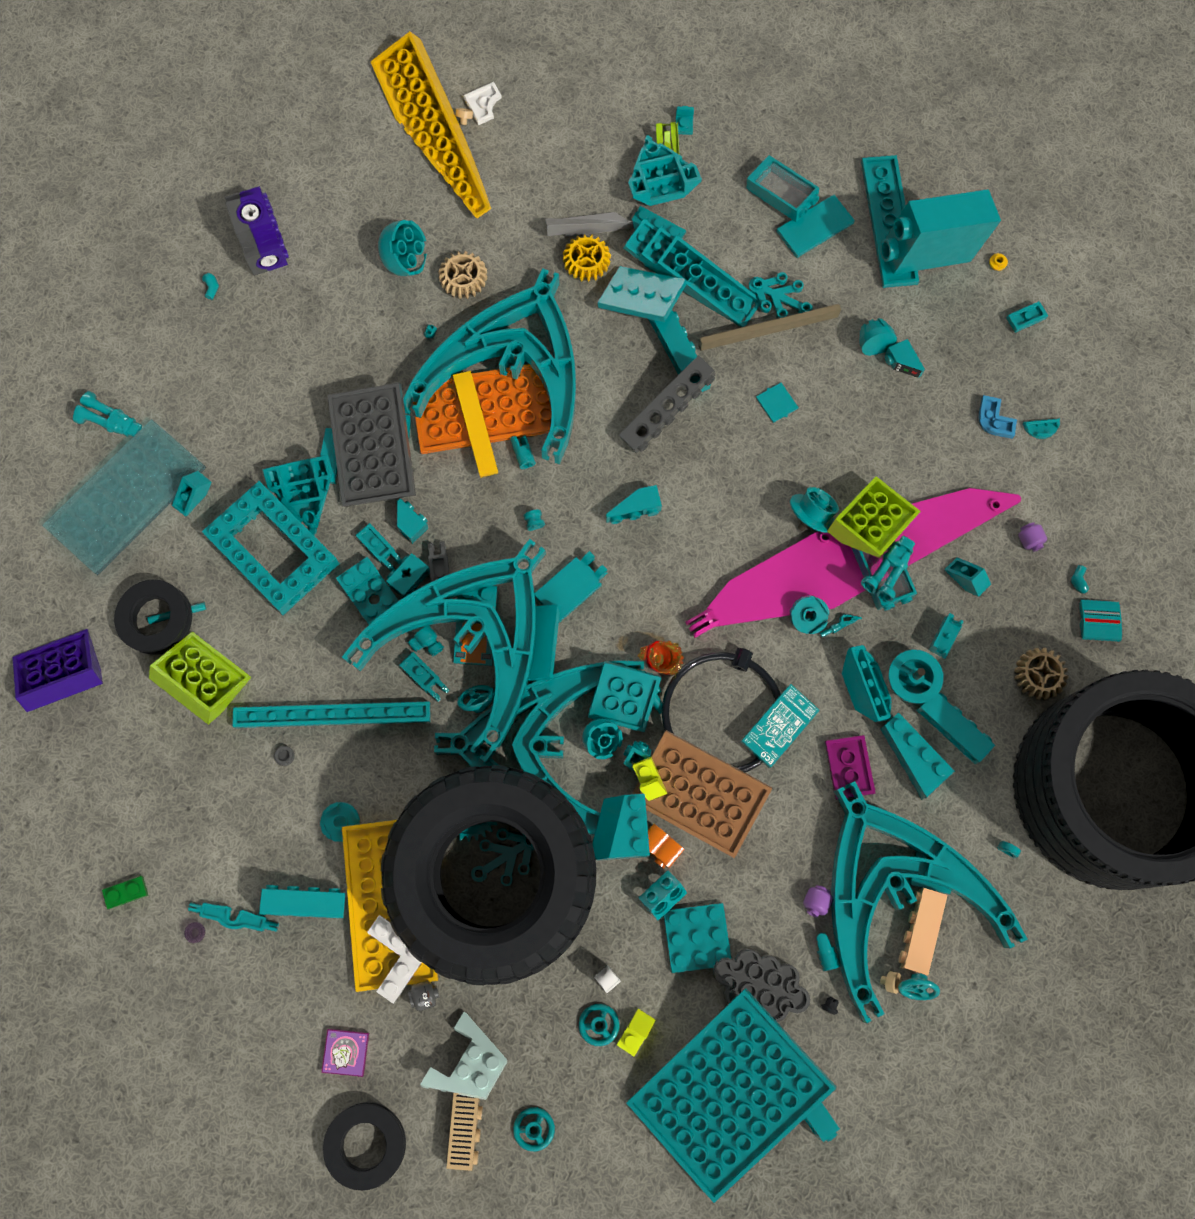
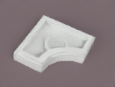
M494 82L463 95L468 108L473 110V117L478 125L494 119L493 106L502 98Z

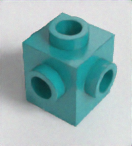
M634 741L632 746L628 744L623 753L626 756L623 764L634 771L633 764L651 757L652 750L649 749L646 743Z

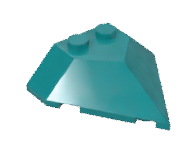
M647 135L634 166L632 177L629 179L628 186L634 199L653 206L684 198L702 181V178L695 164L692 162L689 164L684 161L681 155L661 143L657 144L652 140V137Z
M328 455L262 469L267 488L272 493L275 492L281 499L282 504L301 523L303 522L309 527V531L315 536L333 474Z

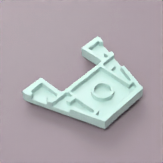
M463 1012L454 1030L472 1040L450 1077L430 1067L420 1085L427 1089L433 1088L443 1092L448 1091L486 1100L507 1064V1059L469 1015Z

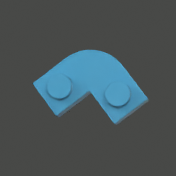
M983 395L978 416L981 427L989 434L1013 439L1017 419L999 416L1001 399Z

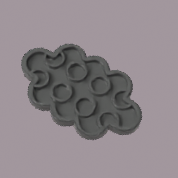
M743 949L737 953L735 959L721 958L713 966L714 978L724 985L723 994L728 1004L746 988L777 1022L784 1020L789 1011L802 1013L810 1005L809 993L798 985L800 976L797 969L790 964H780L772 955L760 957L752 949Z

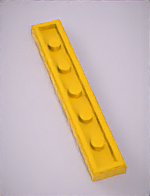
M471 371L454 374L453 379L480 478L498 474Z

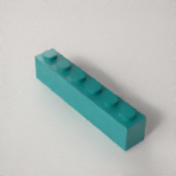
M671 310L665 322L648 320L679 375L697 357L694 343L687 338L685 327L679 323L677 312ZM694 376L691 378L690 382L697 383L699 382L700 378L698 376ZM711 384L709 386L705 385L701 391L704 392L710 389Z

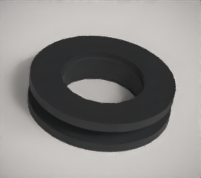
M145 580L133 585L122 595L115 609L114 624L118 636L129 647L144 654H163L187 636L192 624V608L185 594L173 585L162 580ZM154 599L165 600L171 611L167 626L155 635H143L137 626V615L141 607Z
M371 1102L355 1104L337 1115L329 1125L323 1141V1157L331 1176L341 1185L349 1189L361 1191L377 1188L387 1182L400 1167L406 1150L405 1131L398 1117L387 1107ZM360 1123H370L378 1127L384 1134L386 1141V1152L382 1160L376 1166L370 1168H359L351 1164L346 1158L344 1151V1139L348 1131Z

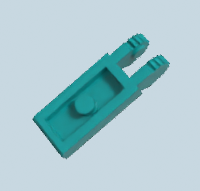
M370 523L355 535L390 572L395 570L393 565L386 560L390 555L400 564L402 559L395 552V549Z
M414 652L399 664L437 702L441 698L431 689L435 684L445 693L450 691Z

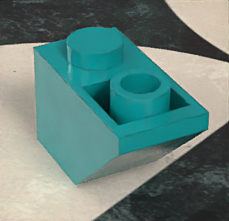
M400 498L397 501V527L399 532L413 544L429 529L427 525L428 520L421 513L419 515L413 511L415 508L408 501L404 502Z

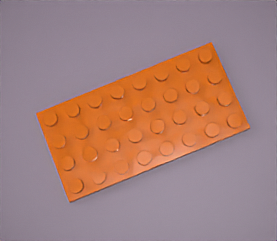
M530 364L523 365L518 379L512 378L510 367L506 368L508 372L506 376L501 375L499 369L472 373L490 443L510 440L512 436H516L518 439L523 435L530 437L549 433L552 417L549 398L543 383ZM451 377L432 395L422 417L418 418L415 415L421 454L472 446L453 377Z

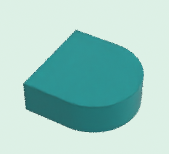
M1005 841L1000 842L997 847L998 850L1012 858H1018L1021 853L1018 847Z

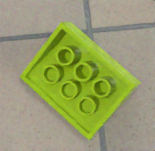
M876 476L839 514L828 529V533L842 544L880 558L921 511Z
M194 632L188 634L152 663L149 671L150 680L208 725L226 709L251 679V676Z

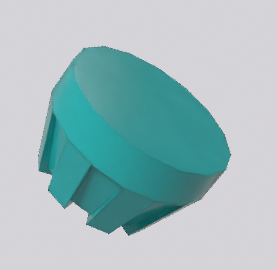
M878 318L876 321L872 319L868 321V324L861 326L859 344L865 355L871 356L885 353L888 347L896 344L897 337L894 329L883 319Z

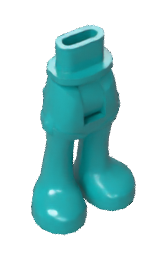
M87 391L82 395L80 399L82 406L77 405L73 414V421L77 424H84L86 420L106 428L110 433L123 434L127 437L130 435L136 438L142 429V425L137 423L136 419L130 418L120 409H114L97 400L96 394L91 391ZM86 408H93L97 411H100L108 415L109 417L104 418L92 411H89Z
M902 536L888 552L884 553L883 560L873 576H865L861 581V585L868 592L874 594L889 567H892L893 570L876 595L882 600L893 601L896 595L893 587L901 573L908 568V561L913 553L915 542Z

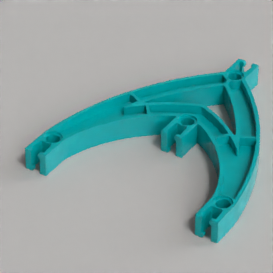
M542 268L534 287L497 302L470 319L450 335L428 358L412 380L403 398L405 413L410 414L411 410L409 408L413 402H417V405H413L412 409H414L416 417L421 418L432 395L454 374L476 363L502 356L499 363L500 374L506 376L508 373L506 368L512 363L514 365L510 367L512 378L518 379L526 361L531 365L543 383L551 406V427L541 450L542 459L549 460L550 456H548V453L554 447L558 451H554L552 455L554 456L555 463L560 464L568 446L574 422L576 374L569 332L554 298L560 284L559 273L554 272L551 283L547 284L549 271ZM538 313L549 337L554 358L546 347L527 329H502L525 317ZM562 436L563 438L556 439L555 437Z
M531 539L527 541L515 558L472 566L439 578L412 592L387 609L366 627L342 656L346 662L352 663L361 672L375 652L389 641L411 630L438 623H465L453 640L461 647L463 645L461 643L463 638L468 633L474 637L469 646L464 645L465 650L469 654L474 651L486 635L495 665V696L487 726L469 750L472 754L478 756L479 753L476 751L484 742L491 746L485 757L480 756V759L486 764L509 732L520 708L530 676L536 635V606L532 572L546 555L545 549L540 547L538 554L533 559L526 556L536 544ZM521 562H526L529 564V566L526 569H520L518 567V565ZM513 582L516 607L513 648H511L505 627L492 604L453 598L477 589ZM476 623L482 625L481 630L478 632L472 630V626ZM364 641H371L368 649H362ZM357 651H361L363 655L357 664L350 660ZM491 732L498 733V739L495 742L488 740V735Z
M609 661L633 669L640 668V670H644V661ZM604 662L565 670L553 674V680H538L527 685L516 717L533 707L534 709L523 722L512 744L522 771L534 774L560 791L574 806L581 816L589 835L595 836L600 813L583 805L565 792L550 776L539 758L563 759V750H560V752L547 751L548 743L564 745V736H541V734L564 708L583 695L596 690ZM492 707L475 719L461 733H435L436 743H440V739L451 740V747L439 749L438 745H434V753L436 755L461 756L471 767L500 766L492 758L487 764L483 762L480 756L485 757L487 753L481 747L476 751L479 753L478 756L469 751L485 730ZM459 740L465 741V746L462 749L455 748V744ZM538 742L544 744V749L540 752L533 749L534 745Z
M855 781L845 785V788L842 787L834 791L845 816L837 841L832 870V926L841 973L848 994L862 1022L869 1023L872 1021L864 1009V1004L869 1002L875 1009L874 1013L877 1018L885 1014L873 992L868 971L867 948L872 918L884 890L895 910L904 908L896 894L897 891H903L907 898V903L912 904L917 901L906 878L920 879L940 885L965 899L991 923L1004 948L1010 949L1015 946L1014 943H1011L1007 934L1009 929H1012L1017 942L1022 943L1028 940L1016 916L1002 896L955 849L913 822L867 804ZM845 788H850L851 793L854 795V800L848 801L842 791ZM854 803L860 807L858 814L852 811ZM866 827L896 839L928 858L910 856L879 857L868 870L855 893L858 859ZM893 876L898 880V885L895 888L890 884V879ZM1002 915H1004L1007 920L1004 926L1000 923V917ZM863 988L866 994L865 997L860 1000L857 997V992L859 989Z

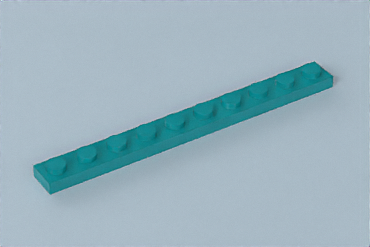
M430 702L233 708V728L431 722Z

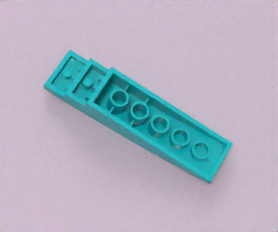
M643 219L623 247V249L656 273L686 279V286L683 290L685 293L740 327L747 325L760 306L758 296L678 235L673 237L662 227L657 229L645 219Z

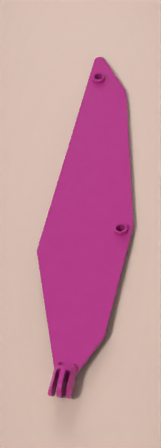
M969 488L913 503L912 505L921 512L898 536L895 542L899 541L902 536L915 542L913 553L908 561L909 566L1020 503L1021 497L1018 494ZM817 531L730 580L705 611L687 620L685 623L688 626L703 618L689 628L690 632H693L707 624L706 627L693 634L694 638L718 626L790 616V609L799 598L808 595L820 598L827 604L829 609H834L866 590L861 585L864 577L852 547L842 544L830 533ZM822 536H826L827 540H823ZM863 552L873 576L883 560L884 553L878 558ZM889 567L881 581L888 578L893 570L892 567Z

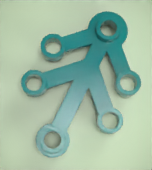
M780 272L777 277L766 280L761 277L752 278L749 282V290L757 294L761 305L760 310L763 313H768L772 307L771 302L766 300L765 294L771 296L777 313L776 318L778 319L788 315L781 302L797 309L798 313L813 310V306L809 302L801 303L785 295L801 292L804 286L803 282L796 280L793 285L777 289L770 288L769 286L776 284L784 285L787 282V274Z
M501 828L496 834L500 841L511 840L519 844L514 847L491 843L487 839L482 840L479 847L483 852L492 851L502 855L483 867L476 866L472 869L471 877L476 882H483L489 872L507 861L504 875L501 876L500 880L504 886H510L513 882L512 874L516 856L523 850L522 863L518 866V872L521 875H527L530 871V858L532 851L535 850L533 845L527 844V837L524 834L511 833ZM501 831L506 832L505 838L499 837ZM484 842L489 843L488 849L482 848ZM526 865L528 867L527 872L522 873L520 867ZM477 870L483 872L482 877L477 878L475 876ZM509 876L511 879L510 883L505 884L503 878Z

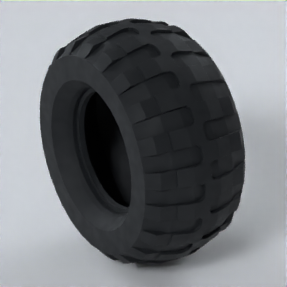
M496 765L474 766L436 779L407 803L404 811L390 829L385 852L382 855L380 871H382L381 895L390 918V924L397 937H400L413 957L433 969L439 975L449 979H455L471 985H502L516 982L542 971L556 961L571 946L582 930L593 904L597 867L589 832L574 806L560 791L534 774L518 769ZM484 822H501L517 828L533 845L540 864V883L532 904L519 918L500 926L478 925L461 917L448 903L441 885L442 860L451 842L465 829Z

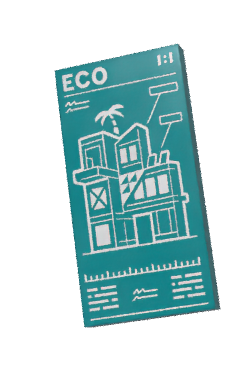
M790 684L740 742L768 768H771L820 710Z

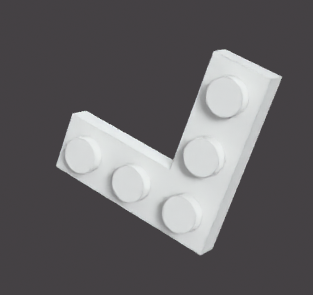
M379 915L367 933L400 955V958L376 992L394 1004L422 962L418 961L408 951L409 949L400 937H397L390 922Z

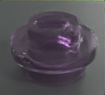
M198 922L190 923L184 931L185 938L190 943L202 941L206 934L205 927ZM194 929L199 931L196 937L192 935Z

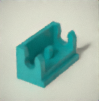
M951 613L944 617L928 649L946 659L963 624V620H954V615Z

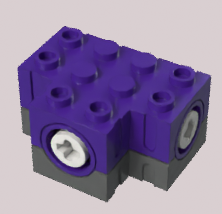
M260 186L242 191L240 194L236 193L226 196L225 203L235 233L253 275L255 276L288 265L286 259L289 258L266 192L262 193Z

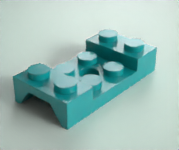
M368 556L336 577L368 625L399 601ZM378 595L380 597L379 603L371 604L369 602L370 597Z

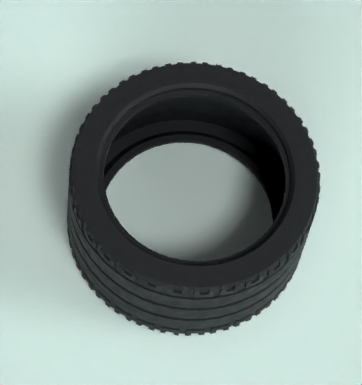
M1158 670L1123 671L1091 683L1043 711L1033 721V725L1027 729V733L1022 738L1023 742L1020 743L1018 747L1019 752L1015 757L1017 761L1014 763L1015 773L1013 774L1014 799L1017 801V804H1015L1016 809H1019L1020 812L1019 818L1023 820L1024 829H1027L1029 838L1034 840V845L1040 848L1042 855L1049 858L1048 861L1057 865L1059 870L1066 871L1067 875L1075 877L1076 880L1086 881L1088 885L1110 890H1135L1179 885L1195 881V684L1192 683V680L1182 679V676L1179 675L1173 676L1169 672L1161 673ZM1097 716L1123 717L1146 726L1166 742L1181 765L1187 790L1185 814L1174 837L1154 854L1134 851L1114 841L1095 824L1080 799L1075 780L1076 753L1084 732Z

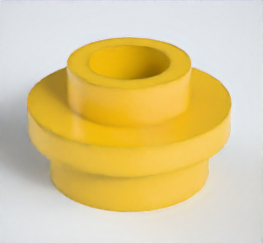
M996 253L991 256L989 264L992 269L1001 271L1006 268L1008 260L1003 254Z

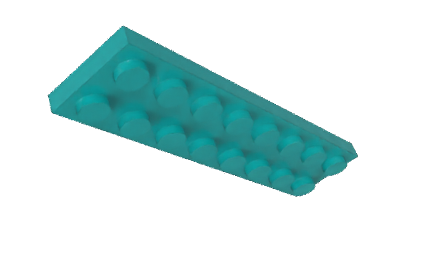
M897 155L862 158L861 165L882 287L918 285L920 282L918 271L893 274L889 261H884L880 252L882 240L886 239L895 219L899 218L906 206Z

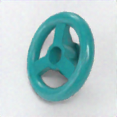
M488 685L473 686L461 693L457 704L459 708L465 711L482 712L493 701L495 691ZM477 691H487L488 693L480 694V693H475V692H477ZM469 695L471 700L464 704V699Z
M921 973L912 974L911 979L904 980L898 985V990L903 996L914 1000H931L940 994L939 986L929 981L928 977ZM930 987L934 991L932 993H928L926 989Z
M598 1003L588 1006L582 1012L578 1026L582 1038L587 1043L593 1046H605L616 1038L620 1023L616 1012L610 1006ZM601 1010L599 1017L594 1018L591 1023L585 1024V1020L591 1012ZM607 1013L612 1017L613 1020V1030L611 1034L607 1031L608 1025L607 1021L605 1020ZM597 1021H601L603 1023V1027L601 1029H597L595 1027V1023ZM586 1030L602 1034L605 1039L595 1040L587 1034Z
M530 1107L520 1112L513 1125V1134L516 1142L520 1147L531 1152L545 1149L551 1143L555 1133V1125L551 1115L538 1107ZM538 1114L535 1121L528 1123L527 1126H520L521 1121L527 1115ZM544 1118L549 1127L545 1140L541 1136L542 1127L540 1125ZM536 1126L538 1132L533 1134L530 1132V1128ZM520 1133H525L527 1138L536 1140L538 1144L530 1145L521 1138Z

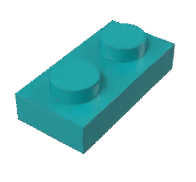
M1040 301L1009 314L1006 319L1014 333L1047 319L1048 314Z

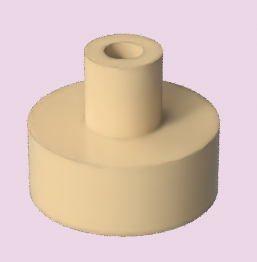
M456 108L455 116L460 117V124L467 125V119H473V110Z
M890 971L887 977H881L880 983L885 985L887 992L894 994L899 992L898 985L902 982L900 973Z

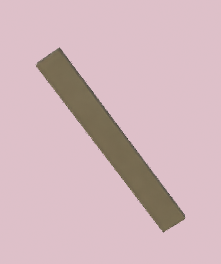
M839 304L701 337L699 348L700 351L837 318L841 307Z

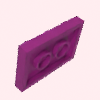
M865 736L825 741L834 791L842 787L845 788V785L855 781L863 796L876 794ZM845 788L842 791L846 798L854 797L850 788Z

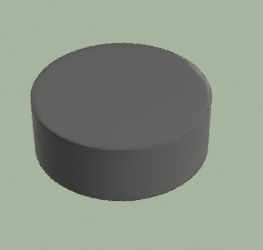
M281 746L274 753L276 763L281 766L290 765L295 758L294 751L288 746Z

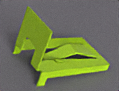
M670 122V124L657 123L655 125L657 144H663L662 127L671 126L673 151L679 154L678 122ZM664 131V145L671 149L670 131Z

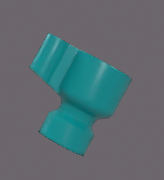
M430 625L419 630L414 638L408 642L414 652L427 647L432 657L444 649L442 643L436 640L437 634Z

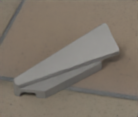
M616 212L563 219H545L547 236L565 234V237L633 229V221L625 219Z

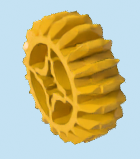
M585 234L583 238L577 235L576 240L571 239L570 244H566V249L563 251L565 270H568L569 275L573 274L574 279L580 276L581 282L584 278H587L589 282L590 277H593L596 281L597 275L602 277L603 272H607L610 265L611 254L609 247L605 246V241L600 242L599 237L593 239L592 234L590 238ZM575 252H577L578 257L577 260L574 262L572 257L575 254ZM599 253L601 260L597 263L595 258Z

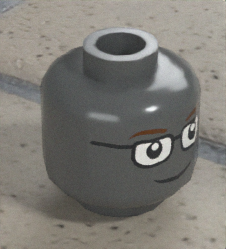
M430 981L414 984L411 986V991L408 992L411 1007H415L417 1011L435 1007L436 999L440 998L437 985L432 986Z

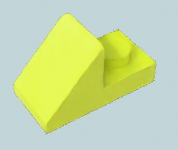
M652 757L633 764L634 771L640 782L639 789L645 794L648 801L667 794Z
M637 1009L617 1046L635 1056L644 1039L647 1038L655 1019Z

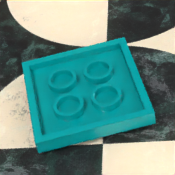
M604 661L588 718L595 720L607 719L618 726L645 732L661 676Z
M723 903L669 910L664 915L671 973L713 968L719 959L731 958Z

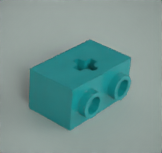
M411 553L401 560L400 566L396 571L393 570L389 573L386 582L389 587L404 598L411 594L428 576L430 568ZM405 573H406V574H410L411 576H410V577H407V576L404 577V574H405Z

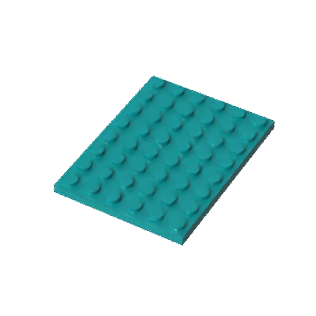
M745 988L635 1093L626 1104L711 1201L715 1203L836 1090L837 1086Z

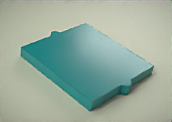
M782 383L772 388H767V391L756 396V399L773 423L783 417H788V414L799 409Z

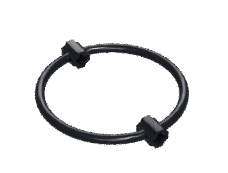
M737 648L735 654L728 652L705 654L683 665L669 682L662 702L664 731L667 730L673 733L669 708L672 694L678 682L688 671L708 661L730 660L732 661L731 667L744 672L749 667L764 679L772 691L775 701L781 693L770 674L759 664L751 660L753 653L750 650ZM755 758L751 762L736 768L746 773L763 762Z

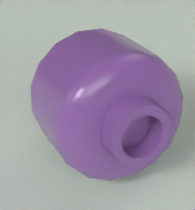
M1033 522L1020 528L1021 531L1018 536L1026 550L1032 549L1035 552L1044 548L1043 544L1047 541V536L1040 524Z
M819 885L809 888L803 901L807 913L813 917L826 915L833 901V897L830 895L831 892Z

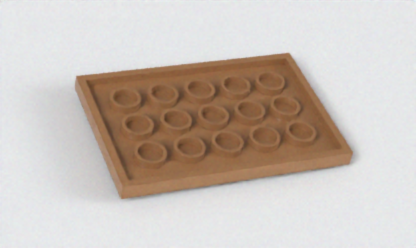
M666 730L652 755V759L667 794L650 801L645 797L646 810L735 858L767 800L772 787ZM638 782L632 794H643L639 789L640 782Z

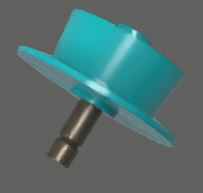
M809 487L804 495L795 494L790 499V506L793 512L802 521L798 525L799 530L804 531L809 526L817 531L828 533V529L834 522L833 516L839 511L837 502L828 493L816 487Z

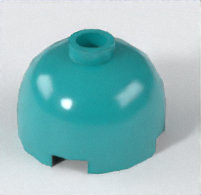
M607 719L591 721L583 730L582 735L584 748L596 759L612 757V753L616 751L617 747H621L623 740L622 731L615 723Z

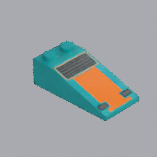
M489 586L460 595L457 599L492 604L497 612L499 591L497 586ZM456 622L455 637L465 623ZM479 623L472 626V630L475 632L480 631L482 625ZM468 633L461 641L463 645L461 647L455 643L454 664L492 666L493 654L486 635L471 654L464 648L465 644L469 646L474 637Z

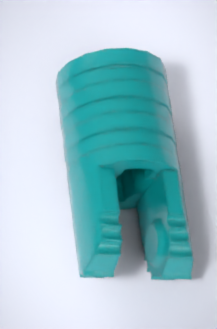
M526 435L520 438L522 446H520L516 436L510 437L520 469L533 467L536 462Z
M825 933L817 935L816 941H818L819 948L817 954L821 962L822 971L841 967L835 947H831L828 936Z

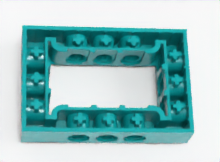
M260 481L202 531L282 615L287 613L340 564L336 557ZM261 511L308 558L282 583H279L233 537L238 532L243 531L242 528L252 519L255 520Z

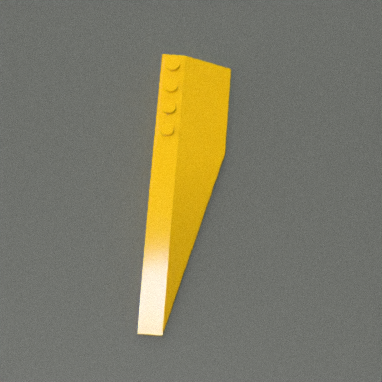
M409 31L370 61L395 119L398 123H403L406 133L411 136L432 165L442 174L445 181L450 184L454 192L463 200V203L475 218H479L491 210V206L478 169L421 39Z

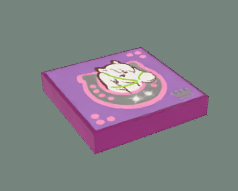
M327 1029L321 1073L364 1077L370 1033Z

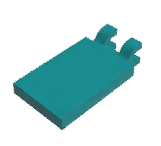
M590 551L581 561L577 557L574 558L534 593L542 605L558 604L560 606L559 623L602 586L599 581L608 574V570L603 564L595 572L589 567L595 560V556Z

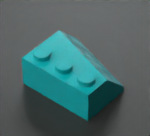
M645 794L622 795L603 800L592 844L596 861L650 856Z

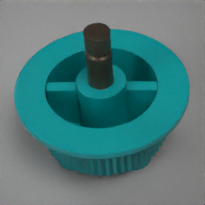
M904 651L890 665L888 677L891 688L897 696L907 702L916 704L928 702L937 696L942 688V668L939 662L925 651Z

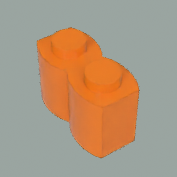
M656 824L649 828L650 854L656 858L654 862L662 869L666 866L669 869L685 849Z

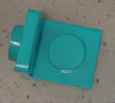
M678 106L676 108L675 123L678 122V134L693 135L694 107Z

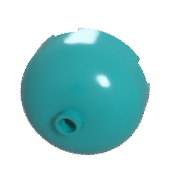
M399 220L388 224L382 230L378 240V253L387 270L398 276H412L421 273L424 269L427 254H424V261L418 268L412 271L407 269L414 268L417 264L416 255L423 253L424 242H426L425 235L421 228L412 220Z

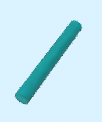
M205 602L191 606L192 613L207 610ZM171 611L147 617L149 624L170 619Z

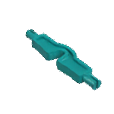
M191 902L189 906L196 907V909L188 907V911L200 913L199 916L216 920L222 926L229 929L249 928L262 932L267 929L277 932L278 928L270 926L279 927V923L267 921V917L258 916L245 910H240L236 920L232 921L230 919L232 908L228 906L208 903L199 905Z

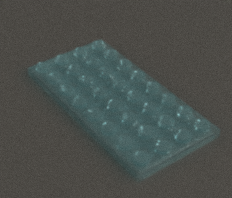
M151 419L42 526L98 576L174 500L182 477L196 471L202 473L206 467Z

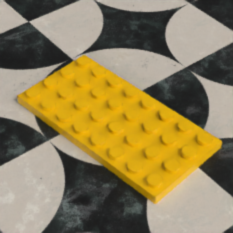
M397 820L342 827L356 992L378 989L400 958V955L367 933L379 915L390 922L381 895L382 871L380 870L382 855L385 852L390 829ZM421 963L407 985L424 981H439L438 973L424 963Z

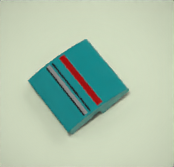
M1081 600L1079 608L1082 618L1080 621L1082 639L1121 642L1122 618L1119 602Z

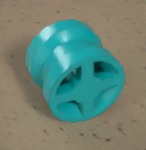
M531 510L523 515L524 520L527 521L526 527L528 531L545 526L544 520L541 519V510Z

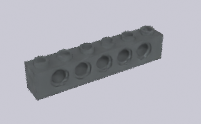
M698 355L619 434L620 438L636 454L639 451H644L649 445L648 442L652 438H657L662 432L661 429L665 425H670L675 419L674 416L679 411L683 412L688 407L687 403L692 398L696 399L701 394V389L705 385L709 386L714 381V369ZM694 376L700 378L697 383H692L690 380ZM679 390H686V395L682 397L677 395ZM666 403L674 404L670 410L664 409ZM653 416L660 417L657 423L651 422ZM640 429L647 430L644 436H638Z

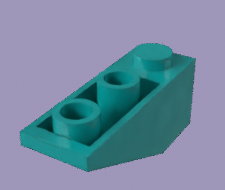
M657 485L637 489L606 514V523L618 524L623 519L636 520L646 514L648 516L657 515L662 509Z

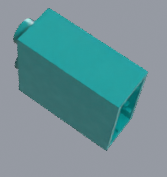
M989 189L908 201L899 218L895 219L886 239H883L880 245L882 259L889 261L893 274L971 262L1001 222Z

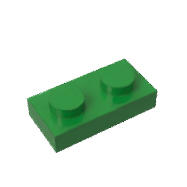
M143 876L102 890L107 910L149 896Z

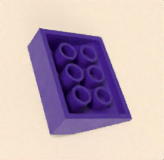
M88 629L12 657L15 699L26 712L103 684L101 668Z

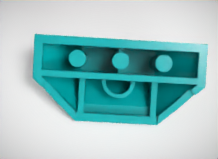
M864 645L848 648L841 674L855 710L874 722L890 719L892 699L877 661L866 651Z

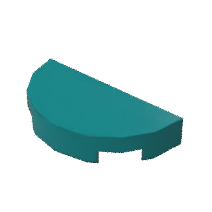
M1060 418L1023 422V426L1030 436L1046 439L1056 433L1060 426Z

